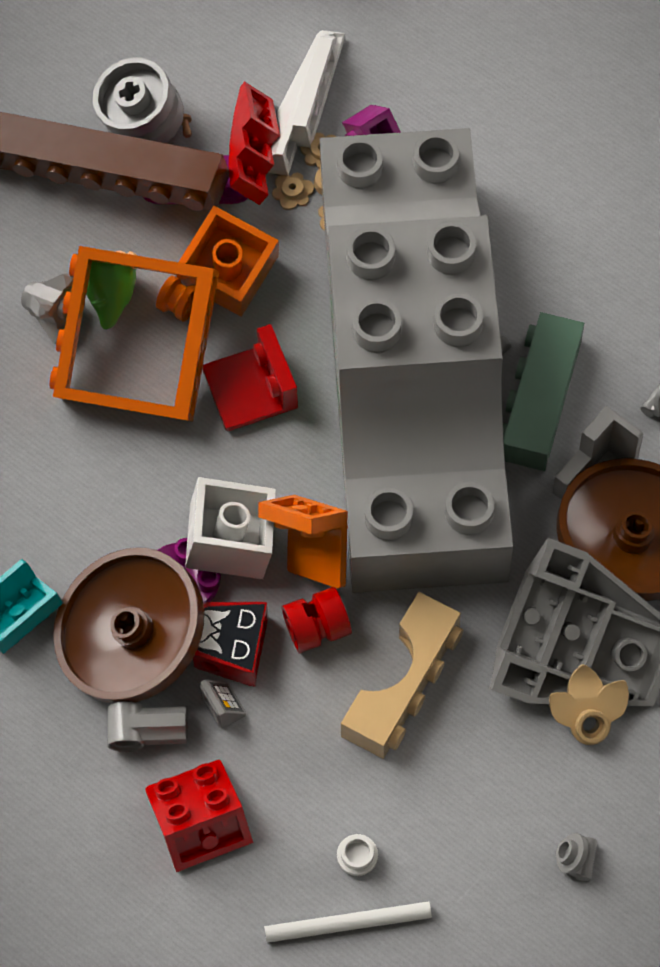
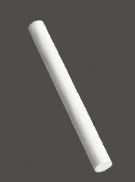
M422 902L264 926L266 942L270 943L429 919L432 916L430 903Z

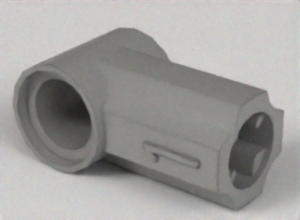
M117 702L108 706L107 747L113 751L134 752L142 749L144 745L187 744L186 707L144 708L141 704L134 702Z

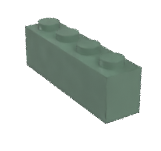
M540 312L537 325H529L524 346L530 347L527 358L520 357L515 379H519L520 384L518 391L510 390L505 410L511 413L508 424L503 423L505 462L546 471L582 342L584 322Z

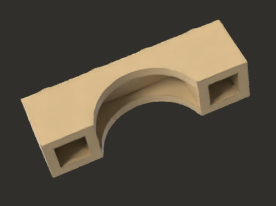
M418 591L399 624V639L407 647L412 658V664L408 673L400 682L390 688L379 691L360 690L341 722L342 738L384 759L390 748L393 750L398 748L406 733V728L402 727L409 714L414 717L418 714L426 695L422 694L428 681L433 684L437 681L445 662L441 661L447 649L453 651L462 637L464 630L460 628V612Z

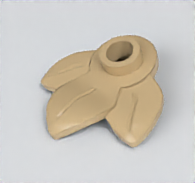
M582 664L570 676L567 692L550 694L549 707L551 714L558 723L570 727L572 735L580 743L596 745L608 736L611 722L625 713L629 697L628 686L624 680L614 681L603 686L598 675L590 667ZM590 717L595 718L596 724L594 728L584 730V721Z

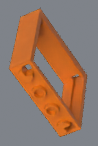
M79 246L78 254L72 255L69 267V275L74 277L71 292H66L63 301V314H67L65 329L59 330L56 341V351L60 352L58 367H53L50 375L49 386L50 389H54L53 397L193 422L219 271L214 268ZM92 261L197 278L174 406L70 388Z

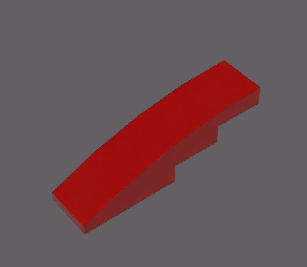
M244 81L239 89L230 135L228 165L230 187L256 204L261 205L269 195L266 174L274 166L271 146L280 134L273 99Z

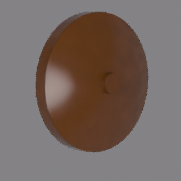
M621 458L603 461L587 468L571 482L563 495L556 519L558 541L587 552L645 601L660 600V464L642 459Z
M139 547L126 548L109 553L85 568L66 591L62 599L63 604L59 606L56 614L53 642L56 658L64 675L74 686L90 697L110 704L117 702L136 703L149 699L165 690L181 676L198 649L204 628V605L201 592L192 575L165 553Z

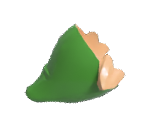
M129 251L128 253H125V254L136 255V253L131 252V251ZM92 261L86 296L97 312L103 329L107 330L116 325L122 311L131 300L136 283L137 268Z

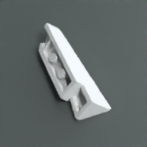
M321 30L316 35L276 113L280 136L271 146L274 166L268 173L288 176L297 146L310 148L341 53L345 33Z

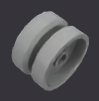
M137 57L126 58L114 63L101 74L94 87L92 103L96 115L110 133L167 143L176 135L183 122L184 106L180 94L171 84L165 71L154 61Z

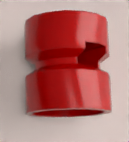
M335 587L313 594L310 602L301 598L281 606L286 627L299 654L319 647L323 638L332 642L352 634L346 609Z

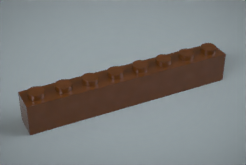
M0 112V169L14 171L24 177L35 175L49 178L51 181L59 184L70 182L80 184L90 190L105 189L115 191L125 197H133L134 195L146 197L156 203L167 204L171 202L181 204L195 211L211 210L214 205L218 207L229 179V169L223 154Z

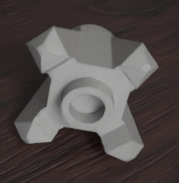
M69 273L61 274L48 281L30 282L24 288L21 297L22 306L29 311L31 316L36 317L54 344H56L59 330L65 329L67 314H63V301L66 292H71L74 278Z

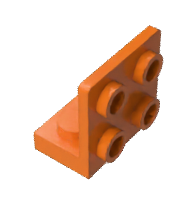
M289 495L258 502L259 518L274 522L276 528L288 529L287 570L289 572L335 588L346 586L348 511L298 495Z

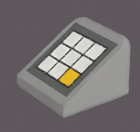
M207 679L200 682L202 699L218 727L223 729L245 717V709L227 682Z

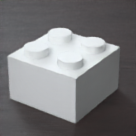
M198 477L190 503L185 568L263 579L272 555L274 522L258 517V502L275 499L276 489Z

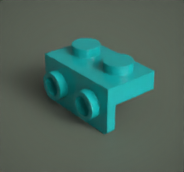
M23 559L19 560L0 576V652L2 654L16 645L25 635L63 604L58 593L36 577L29 564Z

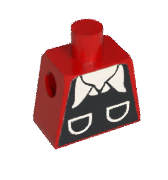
M267 602L203 603L204 628L198 649L193 657L194 667L255 687L269 619Z

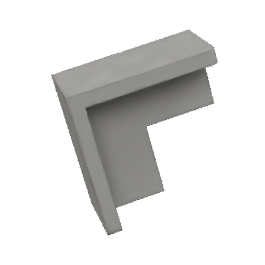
M606 405L582 432L579 450L555 476L553 494L562 500L571 482L580 473L595 464L612 459H638L643 432Z

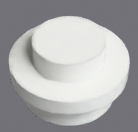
M361 834L350 835L339 844L337 861L341 869L353 876H362L372 871L376 866L378 849L369 837Z

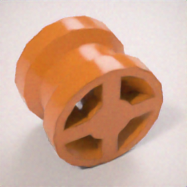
M171 275L164 282L158 293L156 308L162 312L171 311L176 319L185 322L191 314L195 286H186L182 284L180 278Z

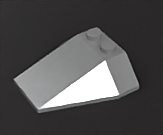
M547 538L524 573L499 638L490 689L526 703L549 704L550 694L567 692L570 676L580 665L584 664L598 675L603 686L618 680L626 681L629 692L627 706L654 707L660 691V612L587 552Z

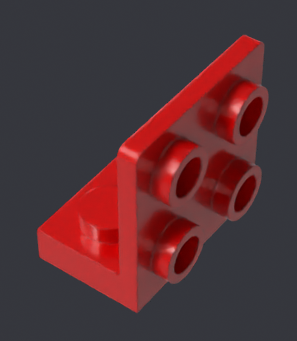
M271 324L257 328L258 343L253 344L252 349L203 365L204 377L226 431H232L298 408L297 386Z
M221 760L201 764L194 769L170 778H164L145 788L176 872L253 843L243 807Z

